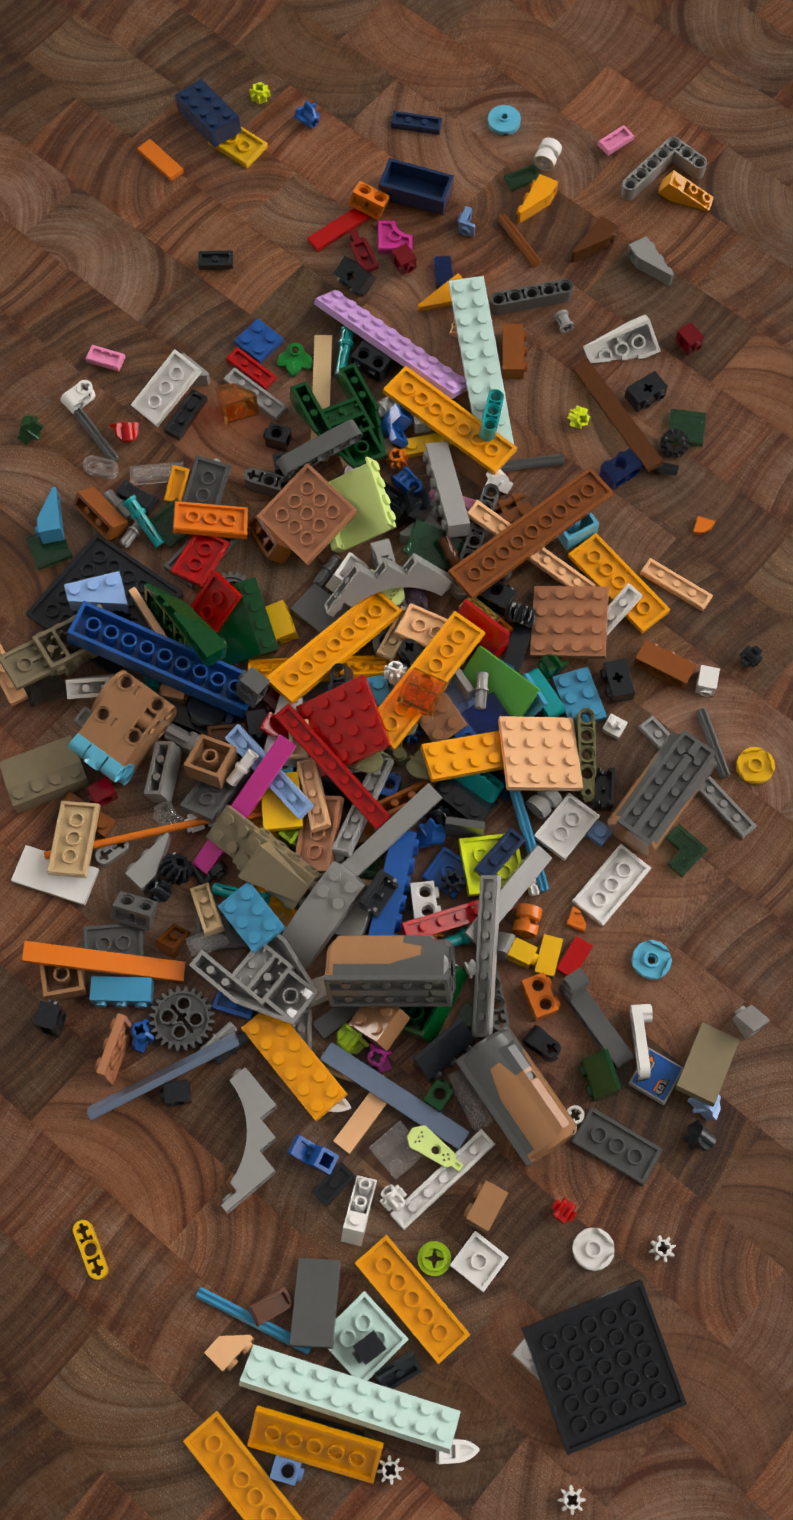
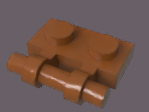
M522 491L520 493L515 492L504 500L500 499L495 511L499 510L500 514L498 515L512 524L533 508L529 501L521 503L520 500L526 498L525 493ZM511 504L515 505L514 508H511L509 510H507L506 506H509Z

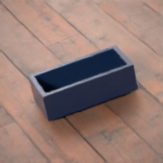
M202 79L174 95L178 111L214 148L242 131L239 116Z
M389 158L379 182V191L389 195V201L443 215L453 191L454 175Z

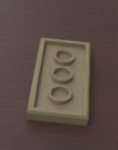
M702 1022L675 1089L713 1107L740 1040Z

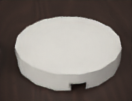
M584 1229L573 1241L572 1251L574 1259L585 1270H602L614 1258L613 1240L602 1229Z

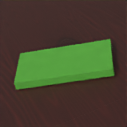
M482 646L477 648L463 670V674L473 688H476L478 672L489 673V693L487 698L512 717H523L541 690Z

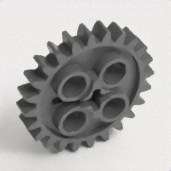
M177 986L174 993L169 989L168 996L162 993L163 1000L156 999L158 1006L151 1007L155 1013L149 1014V1017L154 1019L149 1022V1025L155 1027L151 1032L152 1034L158 1033L155 1037L156 1041L163 1039L161 1042L162 1047L168 1043V1049L171 1051L175 1046L177 1052L180 1051L181 1047H184L185 1052H188V1046L196 1050L195 1043L202 1046L201 1039H209L206 1032H213L209 1025L215 1024V1021L210 1019L215 1016L214 1012H209L212 1009V1004L206 1005L209 1001L208 997L202 999V992L196 995V989L193 988L189 992L187 986H185L183 991ZM183 1001L189 1002V1006L186 1009H180L179 1004ZM172 1005L175 1006L183 1018L185 1017L188 1025L194 1030L193 1033H190L184 1023L179 1021L177 1014L171 1009ZM169 1013L173 1015L171 1021H163L164 1015ZM195 1016H199L202 1018L201 1022L198 1025H193L191 1023V1020ZM184 1029L185 1035L178 1038L175 1036L177 1030Z

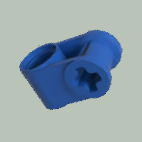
M406 466L397 475L390 477L393 485L405 496L413 486H416L417 489L413 493L415 496L419 495L422 490V482Z

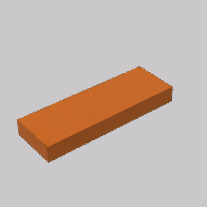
M151 139L137 148L138 152L171 182L184 173L183 168Z

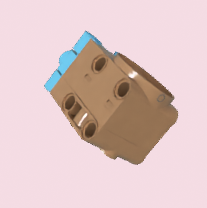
M122 670L114 675L100 691L92 706L91 716L78 734L71 740L68 748L81 758H84L85 763L95 770L101 771L112 781H118L122 785H126L154 747L156 741L165 733L175 718L177 709L172 703L127 671Z

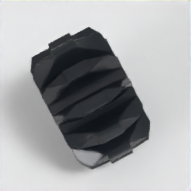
M508 603L504 612L505 621L523 628H531L536 619V611L521 603Z
M174 851L164 856L159 867L161 870L160 875L166 877L165 881L169 880L172 885L176 883L179 886L190 879L194 868L191 866L192 862L187 860V857L182 856L181 852L177 854Z

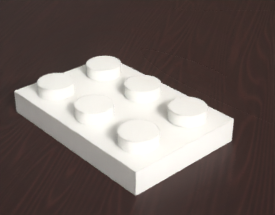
M568 793L536 832L534 838L565 861L599 819L600 815Z

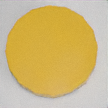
M759 747L745 749L736 761V771L739 777L752 785H760L767 782L775 770V762L772 755Z

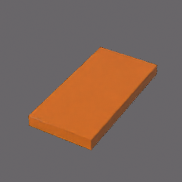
M175 501L173 533L247 539L248 508Z

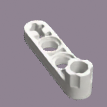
M651 1004L630 1005V1019L639 1079L650 1078L651 1071L644 1023L653 1021Z

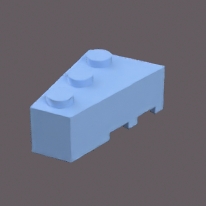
M119 571L64 584L67 600L73 611H79L83 601H86L95 606L100 604L104 610L109 612L124 611V613H130Z

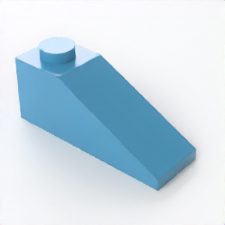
M52 487L37 517L38 526H35V532L37 537L41 538L43 544L65 540L61 502L56 487Z

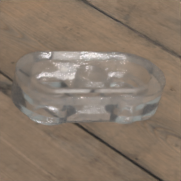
M92 455L86 457L83 461V467L87 474L106 479H113L119 474L118 464L114 460Z

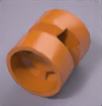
M518 904L515 915L518 919L514 920L512 932L521 937L536 938L539 929L537 922H540L543 910L531 904Z

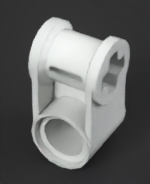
M82 380L61 396L60 401L72 414L78 408L85 407L95 399V392L91 382Z

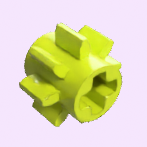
M261 82L253 84V89H249L252 102L255 101L258 104H263L267 102V97H270L268 85Z
M576 405V409H570L569 416L567 417L571 421L569 425L579 429L582 426L588 425L589 418L591 417L587 414L588 409Z

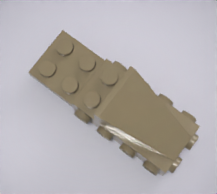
M76 615L62 623L55 624L45 631L37 633L32 637L31 641L0 655V664L17 691L48 675L52 677L65 672L66 676L69 677L89 658L93 659L98 656L67 642V632Z
M226 805L206 836L234 859L232 862L241 871L238 876L240 879L267 889L271 896L279 898L288 909L294 910L299 908L323 876L314 866L305 862L300 855L291 851L285 843L276 839L271 832L264 828H258L231 805Z

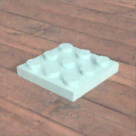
M364 1291L336 1319L334 1347L329 1349V1351L353 1377L368 1381L409 1339ZM374 1330L386 1347V1350L367 1365L364 1362L359 1364L352 1354L355 1351L353 1346Z

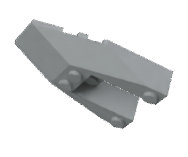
M280 934L255 954L250 951L232 974L203 950L189 964V966L234 1003L292 1025L295 1024L319 994V991L288 941Z

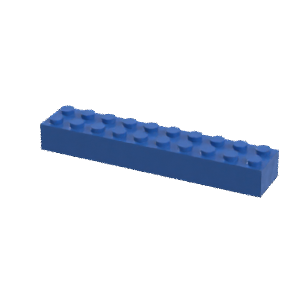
M83 601L67 632V642L244 719L249 705L235 695L237 690L236 684L239 681L238 677L243 670L220 660L206 667L193 648Z

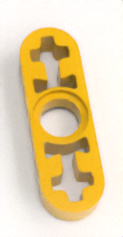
M79 1220L73 1227V1233L88 1274L95 1280L104 1279L108 1274V1266L94 1228L87 1220ZM81 1225L89 1228L86 1230L88 1238L92 1236V1240H86L81 1243V1240H85L82 1233L78 1234ZM88 1244L96 1246V1253L92 1256H87L85 1253V1247ZM98 1256H100V1259L96 1260L97 1264L100 1267L103 1266L99 1276L97 1273H93V1270H95L94 1262L90 1264L88 1260H94Z

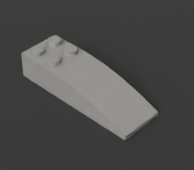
M333 861L281 935L288 941L306 972L369 886L339 862Z

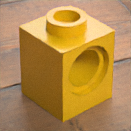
M516 937L507 955V960L525 969H529L530 965L534 966L539 955L536 954L538 947Z

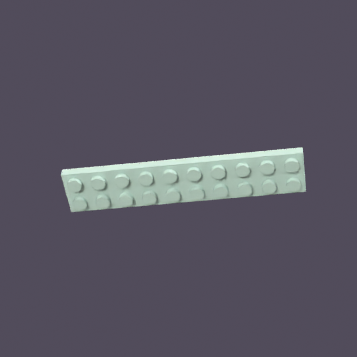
M484 276L451 280L448 284L471 414L482 421L489 391L493 389L502 391L504 400L496 432L514 444Z
M254 1344L239 1382L241 1387L447 1454L450 1453L461 1412Z

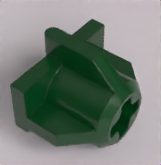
M24 416L21 419L17 439L25 445L33 438L37 441L40 438V431L44 426L38 422L37 416Z
M546 654L539 660L538 669L545 678L551 679L564 671L569 662H561L556 655Z

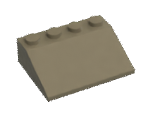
M71 735L0 762L4 782L17 814L63 797L69 791L73 793L90 786L80 757L68 748L69 743L73 739Z

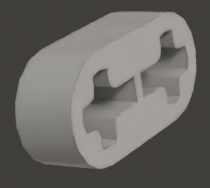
M129 841L124 843V848L122 849L117 844L99 848L95 854L97 862L101 866L111 865L129 851ZM101 854H108L109 859H102Z

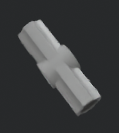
M173 723L168 726L164 734V739L173 741L188 755L200 737L199 734L192 731L189 733Z

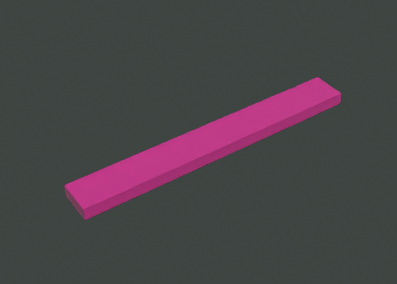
M279 734L231 806L248 818L297 746ZM208 839L192 864L208 874V871L217 864L224 851Z

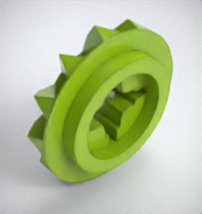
M431 1241L424 1244L419 1250L417 1257L418 1265L425 1274L439 1276L448 1270L451 1264V1254L443 1243ZM434 1249L436 1250L437 1257L444 1259L437 1261L435 1268H433L432 1261L425 1259L432 1256Z

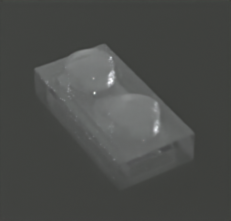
M225 931L205 937L204 932L185 938L192 959L201 950L209 953L230 945Z

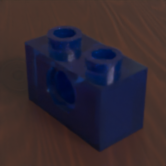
M629 448L625 452H619L614 459L605 461L601 465L599 476L612 490H615L640 474L643 463Z

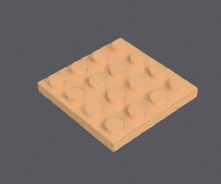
M500 716L498 718L507 790L581 791L583 789L573 718Z

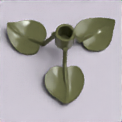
M418 722L414 725V727L407 734V736H411L415 733V731L417 730ZM402 742L395 751L392 750L391 756L384 751H380L349 766L350 769L363 773H374L382 767L383 757L381 755L387 758H392L396 767H402L407 763V771L413 777L430 780L421 750L417 751L415 756L410 755L407 757L405 749L402 748Z

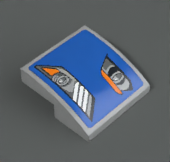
M648 1047L650 1078L639 1079L636 1068L628 1085L664 1106L681 1075L683 1067Z

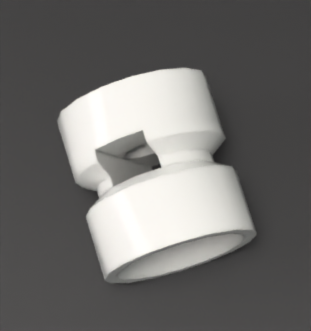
M544 138L533 160L535 166L540 170L551 171L554 168L562 150L561 144L556 139Z

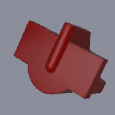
M127 421L110 424V428H114L115 436L122 443L134 442L139 434V422L127 423Z

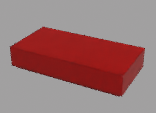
M576 936L556 967V971L568 976L580 968L593 945Z

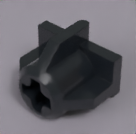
M699 1119L688 1125V1135L683 1137V1140L688 1143L690 1150L700 1148L704 1152L715 1146L716 1136Z

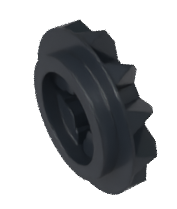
M680 429L666 431L661 437V450L665 455L672 458L682 456L689 448L687 434ZM676 436H678L677 442L682 444V446H676L672 451V445L667 441H674Z

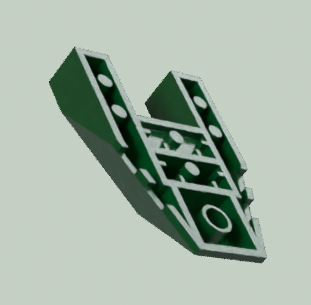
M355 363L338 370L337 381L348 400L322 409L307 381L290 387L289 399L296 412L317 436L348 420H354L363 437L358 442L337 453L353 469L366 464L365 457L373 460L386 457L378 411L379 407Z
M149 583L144 585L145 603L168 638L193 648L206 667L226 657L228 646L224 638H220L192 607Z

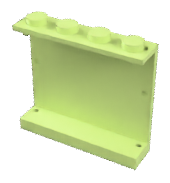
M365 457L366 464L328 482L359 511L330 542L331 549L335 552L342 553L396 528V517L389 505L391 503L390 498L385 493V482L380 477L379 464L376 460Z

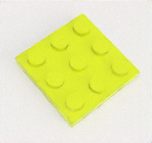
M504 834L460 838L458 840L468 897L480 895L481 877L473 870ZM519 849L496 874L501 876V887L522 863Z

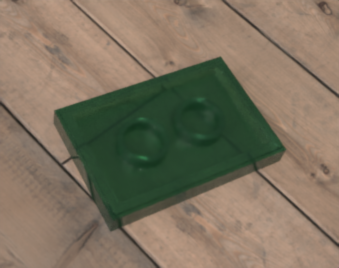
M415 519L403 554L411 557L415 553L447 573L452 568L448 559L444 558L445 554L437 541L446 535V531L422 520ZM451 537L449 539L454 549H457V555L460 558L465 540L459 537Z

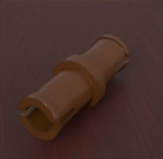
M445 535L437 540L445 554L444 558L448 559L451 567H454L461 560L449 536Z

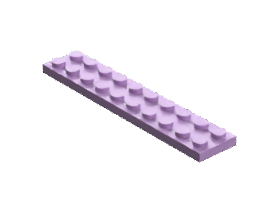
M333 290L315 299L314 305L403 367L407 366L449 398L453 399L467 391L465 377L452 371L450 367L439 362L436 357L430 356L423 348L417 347L410 339L397 333L395 329L384 324L381 319L374 317L368 310L358 306L355 301L345 297L342 292Z

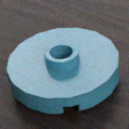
M509 105L496 106L488 115V126L493 133L498 135H512L520 127V113Z
M648 940L638 944L633 951L631 961L633 969L640 977L647 980H658L669 971L672 958L664 944L655 940ZM648 958H652L654 963L650 964Z

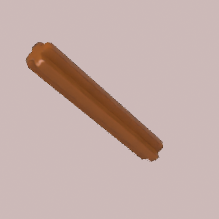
M505 213L499 215L498 222L533 267L539 266L541 264L540 258Z

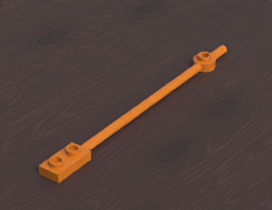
M261 799L247 818L248 820L263 819ZM196 818L94 841L93 849L210 824V822ZM51 850L44 852L45 860L50 859Z

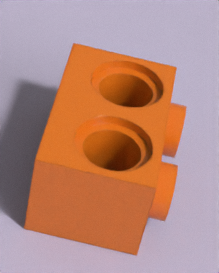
M359 181L352 192L348 205L379 220L386 209L390 196Z
M544 972L521 980L520 986L535 1022L558 1013V1007L561 1006L557 995H553L551 979L546 977ZM539 983L542 985L543 990L536 991L532 985ZM543 1001L548 1002L551 1008L544 1010L540 1007V1003Z

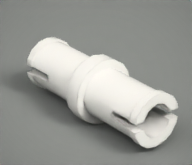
M248 749L240 762H236L234 770L226 778V781L236 787L241 778L249 773V768L259 757L258 754Z

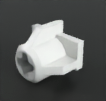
M501 469L495 475L489 471L486 473L488 481L485 485L492 483L498 486L499 491L506 494L509 493L513 483L509 481V478Z

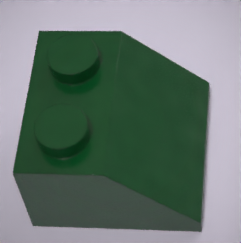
M605 1049L582 1059L579 1071L581 1077L586 1079L587 1085L585 1090L588 1098L592 1097V1101L596 1102L616 1096L621 1086L609 1050Z

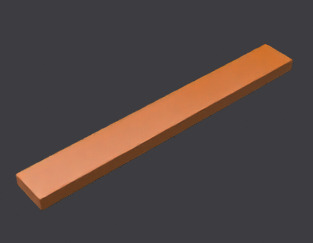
M24 941L21 960L24 963L132 977H152V979L179 983H183L185 962L31 941Z

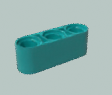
M498 389L489 391L479 431V436L484 441H492L498 428L504 400L503 392Z
M538 668L528 672L548 702L540 711L544 717H558L565 713L566 710L563 703Z
M489 772L454 778L490 803L495 802L504 788L502 781Z

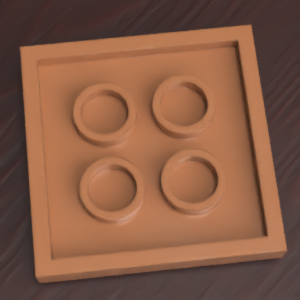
M119 1013L110 1024V1030L112 1031L109 1038L106 1037L102 1049L104 1052L102 1058L99 1057L95 1065L96 1073L105 1084L111 1086L114 1085L131 1039L130 1029L132 1024L126 1015Z

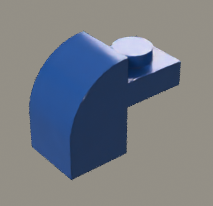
M395 403L386 412L381 422L382 435L388 437L392 444L399 445L402 448L409 444L404 430L413 422L410 413L401 405Z
M297 1134L287 1154L298 1159L306 1166L328 1175L331 1174L339 1158V1155L324 1146L316 1145Z

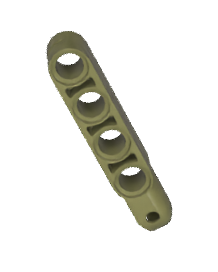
M583 708L575 717V734L581 776L582 771H588L590 779L582 776L583 789L578 791V796L582 803H592L595 798L596 777L595 713L590 708ZM581 715H587L589 722L582 721ZM582 733L588 734L589 737H590V740H589V741H584V740L581 738V734H582ZM587 752L590 755V759H583L581 753Z

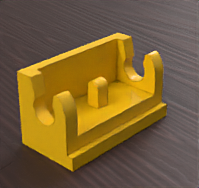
M281 600L266 606L276 641L280 640V643L283 644L298 639L299 637L286 603Z

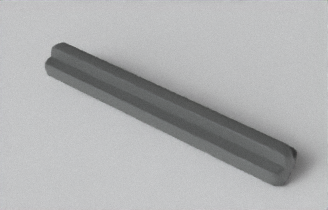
M82 408L75 410V417L110 463L114 464L119 461L117 453Z
M563 454L508 460L501 467V470L506 472L564 464Z
M698 709L696 714L708 747L716 752L714 759L717 762L716 769L721 779L727 778L730 775V771L707 709Z

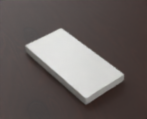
M174 349L132 402L131 406L159 427L202 371Z
M620 844L571 903L603 927L648 874L651 867Z
M26 845L11 882L85 906L99 873V868L89 865L87 878L48 875L49 859L45 860L44 852L46 851Z

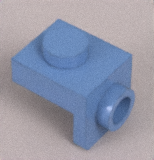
M465 206L464 211L459 213L457 219L458 233L474 237L475 224L470 223L472 217L471 207Z

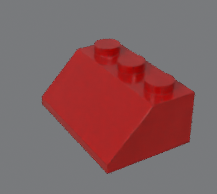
M466 599L457 613L485 632V636L474 649L477 650L479 646H482L499 658L508 647L510 632Z

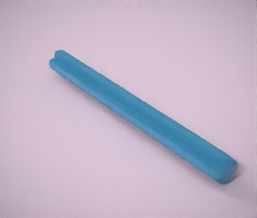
M509 790L522 837L525 839L526 851L529 854L536 846V841L521 790ZM543 869L536 877L539 893L549 890Z
M203 1287L199 1288L196 1298L290 1346L291 1333L269 1321L257 1327L249 1311ZM293 1347L305 1354H309L311 1350L309 1347Z

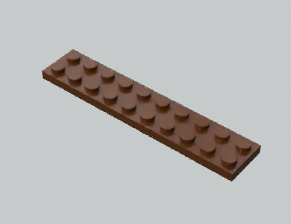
M589 467L449 569L448 574L473 600L614 495L613 490Z

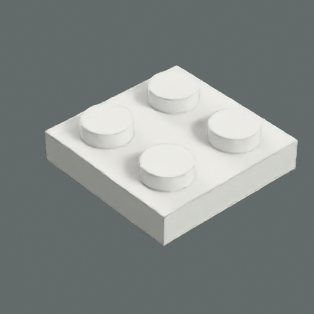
M475 1231L452 1261L450 1267L480 1291L484 1292L509 1257Z

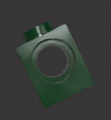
M437 1079L423 1099V1102L441 1113L454 1094L453 1086L445 1080L439 1081ZM438 1090L443 1091L445 1098L438 1100L434 1097V1093Z

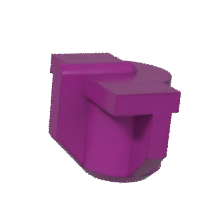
M374 1042L371 1043L367 1057L368 1062L373 1067H377L380 1074L391 1070L392 1067L388 1056L392 1055L391 1050L385 1051Z

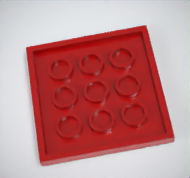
M365 675L354 678L296 706L298 714L303 719L309 720V726L346 767L392 746ZM318 766L321 777H327L325 772Z

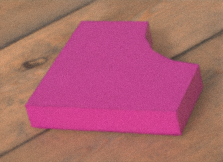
M378 221V253H391V250L407 243L412 251V235L401 232L397 228L395 221Z

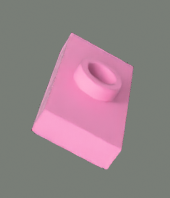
M623 125L599 140L598 146L609 156L634 140V135Z
M92 345L87 354L86 362L119 372L126 357L125 354Z

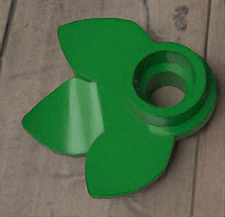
M291 343L288 345L287 350L278 357V366H286L288 373L292 377H295L301 368L306 370L312 369V358L304 352L303 346L299 343ZM296 348L299 351L298 353H293L292 350Z

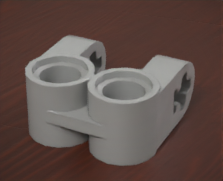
M389 539L370 543V555L375 569L384 558L395 563Z

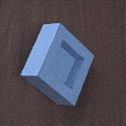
M597 820L587 832L586 837L599 847H602L612 833L608 826Z

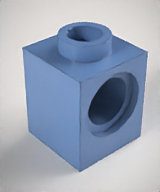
M276 1455L270 1479L296 1486L297 1481H302L305 1469L301 1468V1462ZM286 1464H290L294 1468V1474L290 1478H286L282 1474V1468Z

